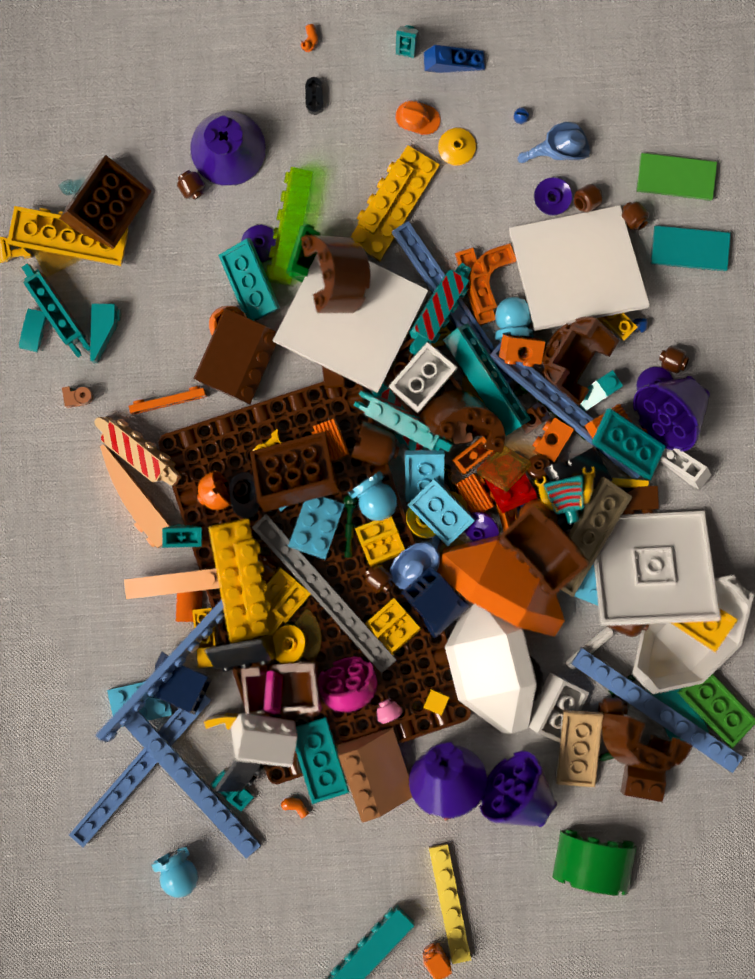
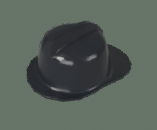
M241 472L229 482L227 491L234 513L241 518H251L258 512L260 507L257 500L254 476L248 472Z

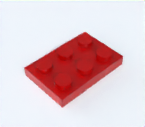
M514 452L479 467L480 473L501 513L537 498V494Z

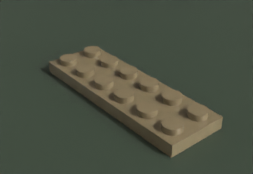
M601 477L591 495L589 503L585 505L578 516L579 521L574 523L568 533V536L579 547V553L581 555L584 554L589 561V565L561 589L574 597L632 496L606 478Z

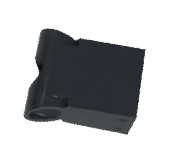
M595 447L567 462L556 463L544 468L550 482L580 475L584 477L583 468L586 467V473L592 472V467H594L596 475L594 477L593 491L601 477L613 481Z

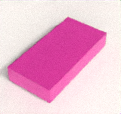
M267 671L264 710L272 714H280L283 676L274 671Z

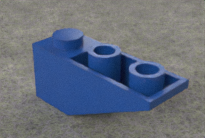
M434 45L424 52L425 71L437 73L485 70L484 51Z

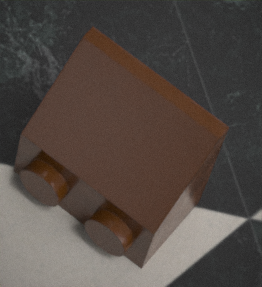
M625 765L620 791L623 795L663 802L666 787V771H653Z

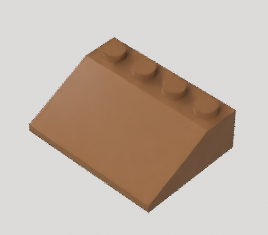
M393 727L337 745L338 756L362 823L379 818L412 798L409 787V775Z

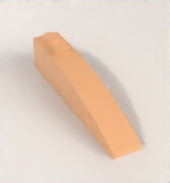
M102 444L100 448L107 470L122 502L136 521L135 527L141 533L145 532L148 536L146 540L153 548L155 546L161 548L162 528L171 526L170 523L108 446Z
M216 569L124 580L126 599L220 588Z

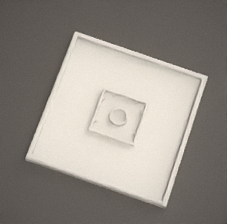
M620 205L509 228L513 250L535 331L565 325L566 323L571 324L581 317L600 318L649 308V301L627 226L621 216L622 209Z
M317 254L273 342L378 393L428 290L369 261L371 272L370 287L365 291L364 296L366 299L362 306L354 313H317L313 294L325 288Z
M705 511L622 514L594 561L600 626L720 621L721 617Z

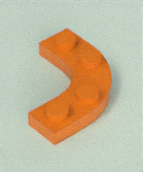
M510 243L485 252L476 260L471 268L469 290L478 314L497 308L489 281L494 270L516 262V257Z

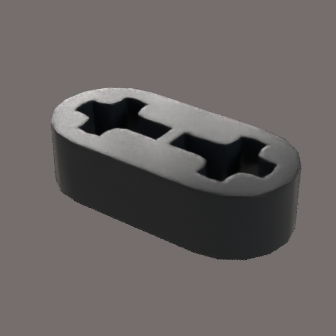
M310 77L305 84L306 109L311 115H317L323 109V87L321 80L317 77ZM312 83H316V86H319L316 87V94H312V88L309 87L312 86ZM312 98H316V103L319 105L316 106V109H312V106H309L313 103Z

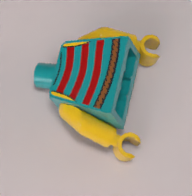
M584 467V477L580 475L548 482L545 476H543L544 481L541 484L536 479L535 484L539 488L541 501L551 511H555L556 514L565 512L567 523L579 521L577 510L584 508L585 504L589 503L593 492L594 477L596 475L594 467H592V472L586 473V467Z

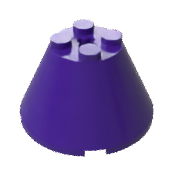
M222 111L208 116L197 126L191 139L190 151L196 169L206 180L220 186H236L247 182L258 173L265 159L266 144L261 129L250 117L235 111Z
M687 376L686 378L643 386L634 396L633 408L640 417L638 420L639 424L647 430L650 436L664 444L665 448L669 450L674 448L681 449L680 451L682 452L692 448L698 440L708 407L710 393L696 382L692 376Z
M446 742L432 747L416 760L410 772L409 787L415 803L429 815L440 816L444 819L461 817L479 805L487 787V774L482 761L476 754L465 747Z
M527 751L515 752V756L508 760L506 758L501 760L488 775L487 787L483 795L482 805H480V811L486 819L494 823L543 827L552 810L556 808L557 801L554 800L537 757Z

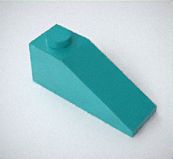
M410 25L398 28L396 32L395 55L414 58L419 35L418 29Z
M92 304L90 361L93 363L99 362L118 326V321L121 320V311L115 304Z
M613 370L586 387L589 391L580 406H578L584 412L623 387V384Z

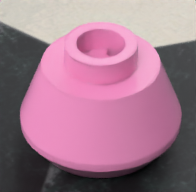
M390 699L380 702V707L377 708L378 721L382 724L402 715V708L395 701L390 702Z

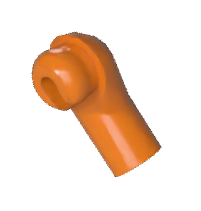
M309 24L305 27L308 37L301 43V48L305 52L312 51L319 41L314 24Z
M288 797L281 802L283 810H296L301 819L309 814L299 798Z

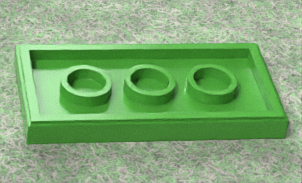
M641 153L636 192L712 201L717 162Z
M714 674L702 684L684 687L677 692L729 748H733L755 725V717Z

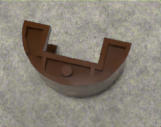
M315 235L302 237L305 257L315 252L318 254L325 287L313 294L317 313L356 312L366 299L364 294L366 289L370 287L371 279L369 260L362 245L356 243L351 237Z
M594 317L577 318L576 322L570 325L566 323L551 337L544 350L542 358L545 370L543 371L549 382L572 402L580 406L589 391L588 388L577 384L584 370L596 352L610 357L620 340Z
M463 390L444 392V395L430 400L419 415V418L435 435L451 439L459 421L470 424L469 431L472 434L483 436L487 439L484 445L485 449L499 453L503 451L505 433L501 421L476 395Z
M533 504L499 536L501 539L499 542L506 550H515L517 552L515 556L522 563L526 562L529 565L530 573L535 578L540 577L541 589L547 595L551 594L554 596L588 566L589 561L584 554L581 555L579 553V547L548 514L545 516L539 506Z
M316 661L276 663L241 669L246 714L265 717L266 714L270 713L264 710L267 671H274L283 676L281 711L279 715L291 714V711H297V714H319L321 700Z
M604 713L602 735L605 746L612 757L624 765L653 771L671 770L670 768L680 765L692 749L693 745L678 738L666 741L655 735L650 736L648 745L645 746L639 743L645 723L629 716Z

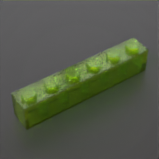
M291 167L290 172L285 174L284 183L287 184L286 191L282 190L280 202H284L283 208L278 209L276 219L280 221L279 228L275 227L273 239H276V244L271 246L269 257L273 258L272 264H268L266 270L269 282L291 286L292 278L286 273L299 227L303 226L313 171Z

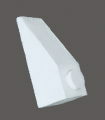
M664 449L660 462L683 480L700 490L711 476L708 468L683 451L681 452L680 449Z

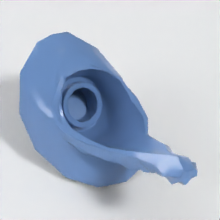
M565 121L554 125L547 133V138L543 143L538 144L530 151L521 152L517 158L519 163H525L538 156H549L554 160L578 161L589 157L590 147L583 129L576 123Z
M437 535L433 536L429 542L410 546L402 551L394 560L390 573L393 575L392 581L400 589L405 590L430 566L437 572L440 560L437 548L441 541Z

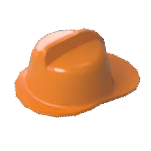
M417 101L404 102L396 111L395 118L398 125L408 131L429 135L433 134L440 125V116L436 109Z

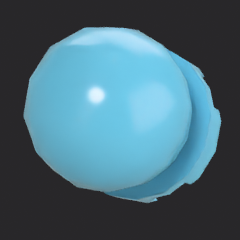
M509 297L501 301L495 313L496 324L500 328V330L495 332V340H500L501 342L503 334L534 338V331L528 328L532 323L528 303L525 299Z
M381 471L348 492L352 499L356 496L359 498L361 512L367 518L374 521L388 519L397 507L395 492L388 485L382 483L381 479L384 476Z
M187 847L177 849L179 853L172 856L168 853L151 864L154 872H161L159 878L161 888L166 894L175 898L188 896L196 888L199 878L194 864L186 860L190 855Z

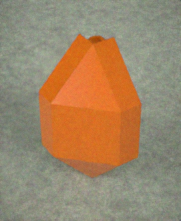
M499 536L443 549L437 573L468 601L518 628L556 636L565 621L557 594L554 596L551 594L547 595L540 587L542 585L540 577L535 578L530 573L529 565L526 562L522 563L515 556L517 554L515 550H506L499 542L501 541Z

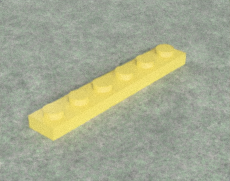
M448 843L429 847L452 964L471 961Z

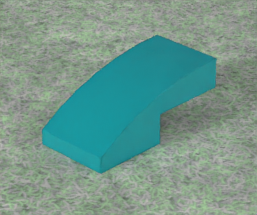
M27 309L20 336V349L33 352L39 351L43 338L42 331L47 319L42 311Z
M224 769L211 783L214 789L226 773ZM246 788L243 791L219 792L239 811H242L254 798Z

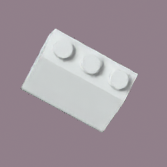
M427 342L388 387L419 414L456 372L457 367Z
M549 673L542 687V692L532 707L528 727L560 743L563 711H581L589 692Z
M240 713L231 727L235 759L237 761L291 767L297 741L295 722Z

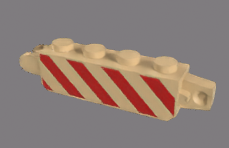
M98 417L95 419V426L103 432L101 441L151 482L163 480L171 486L178 484L181 475L175 470L174 466L176 464L170 460L171 457L156 449L157 446L152 442L142 438L143 435L138 431L132 430L126 421L122 419L113 420L111 417Z

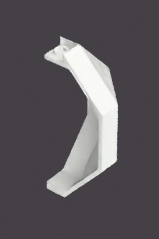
M734 575L715 579L719 608L738 619L716 653L671 623L650 624L647 631L642 630L633 675L652 694L704 683L742 645L754 594L745 589Z
M467 600V603L471 606L460 615L445 646L458 700L501 733L512 734L528 729L536 681L523 630Z

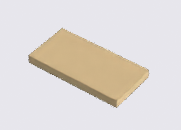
M563 711L556 776L557 785L595 787L603 721L602 712Z

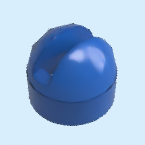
M523 107L516 109L513 115L514 121L518 124L526 123L529 118L527 109Z
M646 318L632 320L638 327L634 330L638 333L640 330L643 333L646 331L648 326Z

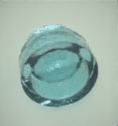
M72 179L59 184L63 194L72 195L75 192L76 188Z

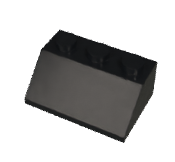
M272 634L234 643H219L205 649V653L215 670L222 669L223 672L234 670V666L239 665L241 669L252 667V663L259 662V665L270 664L271 660L276 658Z
M234 759L214 790L217 792L243 791L246 785L249 787L257 778L254 774L258 776L264 766L261 763L237 761Z

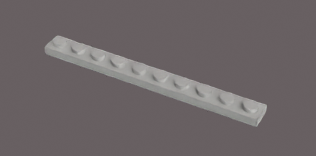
M267 514L252 527L381 673L396 661L393 655L303 554L296 549L288 547L290 540Z

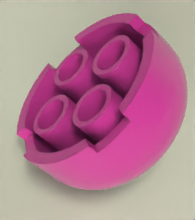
M361 657L340 659L332 663L334 667L320 673L318 677L320 696L324 703L333 710L340 712L358 710L369 703L375 695L377 689L376 674L372 664L363 661Z

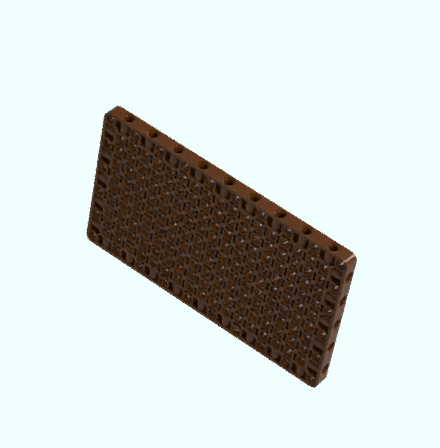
M343 376L344 387L325 389L323 381L166 433L160 437L158 442L160 452L171 457L170 460L176 464L174 466L175 470L186 478L183 485L177 484L172 486L184 525L202 527V547H192L199 571L216 569L209 527L214 526L216 523H229L234 517H238L240 520L249 518L237 516L233 508L230 510L226 508L216 510L214 515L209 516L207 514V507L202 505L197 498L198 484L201 479H196V470L202 469L205 476L213 471L214 464L221 463L222 470L220 473L227 480L228 484L234 476L241 472H248L253 475L252 462L249 459L250 451L254 450L258 444H263L272 437L271 434L267 437L261 435V430L264 427H270L271 433L278 429V438L281 443H284L288 439L302 438L306 433L315 431L313 426L335 418L338 427L342 421L350 423L348 430L344 431L339 427L345 443L348 439L360 442L359 431L362 424L358 423L357 419L360 415H365V412L355 407L354 403L358 401L368 406L367 399L359 395L360 391H364L362 385L356 383L355 387L348 388L345 385L348 378ZM312 391L320 393V397L317 400L309 398ZM276 403L283 404V410L281 412H275L273 410V407ZM342 403L344 405L343 411L335 412L333 409L334 405ZM324 409L326 411L325 417L317 418L315 416L316 411ZM240 415H246L247 421L245 424L240 425L237 423V418ZM300 415L308 417L305 424L301 425L297 422ZM367 416L368 422L375 425L374 420ZM282 421L289 422V428L285 431L279 428V424ZM204 427L210 428V434L207 437L201 435V430ZM246 433H252L253 439L249 443L243 441V436ZM173 439V447L166 449V440ZM228 439H233L235 442L234 447L231 449L225 447V442ZM210 445L216 446V452L213 455L207 453V448ZM347 448L349 456L333 461V465L336 463L344 465V470L341 473H336L338 487L342 481H348L350 488L347 491H342L339 488L338 493L331 494L325 498L344 504V498L350 495L348 492L360 485L357 482L360 475H366L369 479L381 471L384 476L381 479L382 483L388 485L395 492L397 498V507L391 516L395 524L402 523L405 526V531L399 534L403 546L407 549L415 543L407 524L389 465L378 466L362 461L361 466L354 467L351 464L353 449ZM192 451H197L198 458L195 461H190L189 454ZM234 457H239L241 460L240 465L237 467L231 465V460ZM357 498L356 508L352 512V519L360 517L362 525L372 522V520L361 512L359 498ZM304 502L295 504V507L291 510L285 508L281 512L277 509V513L273 516L264 512L260 506L258 509V520L252 522L249 519L252 539L258 542L260 547V553L257 556L261 555V550L264 547H268L271 551L270 557L276 563V569L281 567L290 576L296 578L290 570L285 568V564L263 539L257 540L255 538V530L252 527L267 514L275 524H282V532L291 540L295 529L291 525V520L294 517H299ZM344 507L338 522L343 524L344 531L341 534L334 533L330 545L332 555L326 559L313 556L314 560L311 565L332 588L336 584L343 585L344 592L339 596L350 605L352 611L364 623L363 618L365 615L370 614L374 616L393 598L400 605L403 602H408L409 604L410 602L403 594L398 595L394 592L395 584L393 581L391 582L393 586L386 592L387 597L383 601H379L376 598V593L365 584L366 577L364 575L371 567L363 560L365 553L362 546L357 542L358 535L355 527H353V538H351L352 558L344 557L345 552L339 549L340 543L347 541L345 530L348 512L347 508ZM192 511L198 514V518L194 522H191L188 517ZM204 547L210 551V555L207 558H203L200 555L201 549ZM397 557L379 563L376 566L383 565L388 570ZM349 559L356 562V568L351 571L345 567V563ZM331 565L336 566L338 569V574L334 577L327 573V569ZM354 578L362 580V586L359 589L351 585ZM208 589L206 592L213 609L222 600L221 593L216 595L212 589ZM312 594L307 598V605L299 607L289 619L304 633L306 647L301 657L307 661L317 662L318 677L323 670L334 667L332 663L340 659L364 657L372 664L376 674L377 689L375 694L380 696V702L390 699V702L395 701L400 707L405 709L403 716L382 724L376 720L377 708L380 707L379 703L372 704L369 702L360 710L344 712L342 716L338 717L334 715L333 709L328 707L320 696L321 710L319 713H323L328 719L336 749L337 745L392 727L397 742L400 744L457 725L470 718L471 710L458 700L453 678L450 680L443 678L444 671L451 670L445 649L448 642L445 632L440 633L441 641L439 643H433L431 641V633L427 629L423 617L412 605L408 614L421 630L403 645L405 648L403 655L393 654L396 661L386 669L393 673V677L389 680H385L382 677V673L361 649H354L351 642L353 640L332 617L324 619L321 616V611L324 608ZM360 596L368 598L369 603L367 606L361 607L358 605L357 600ZM309 614L313 617L314 621L311 625H306L303 622L304 615ZM226 619L220 624L217 623L223 643L230 642L228 631L224 628ZM329 627L337 628L338 635L336 637H330L327 634ZM311 633L319 635L320 640L318 643L310 642L309 635ZM415 639L423 641L421 649L413 648L412 643ZM341 645L344 648V653L339 656L334 654V646ZM318 651H322L326 655L325 660L322 662L317 661L315 658V653ZM423 657L429 659V665L425 668L420 667L418 664L419 660ZM274 658V659L271 660V663H270V664H276V663H280V662H278V661ZM259 662L252 663V667H254V666H264V665H259ZM405 663L411 666V671L407 674L400 671L401 665ZM234 666L232 671L245 708L241 668ZM433 676L436 681L434 685L428 686L425 684V678ZM415 682L417 684L416 691L409 692L406 689L407 684ZM391 688H396L399 691V695L396 698L389 697L388 691ZM431 689L449 697L442 715L425 708L415 710L412 705L415 701L419 700L423 702L424 706ZM464 707L466 709L465 715L457 716L455 714L456 709ZM291 711V714L279 717L272 713L265 715V717L292 720L295 722V726H297L299 719H304L307 723L315 721V715H307V713L297 714V711ZM365 719L369 725L367 728L361 729L357 724L358 721ZM427 719L430 723L426 729L420 728L418 725L420 720ZM342 725H346L350 728V732L347 735H343L340 733L339 728ZM296 750L294 751L291 767L263 764L267 778L273 784H281L303 776ZM280 769L283 775L280 778H276L273 776L272 771Z

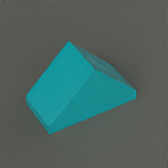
M176 524L162 528V548L202 547V527Z

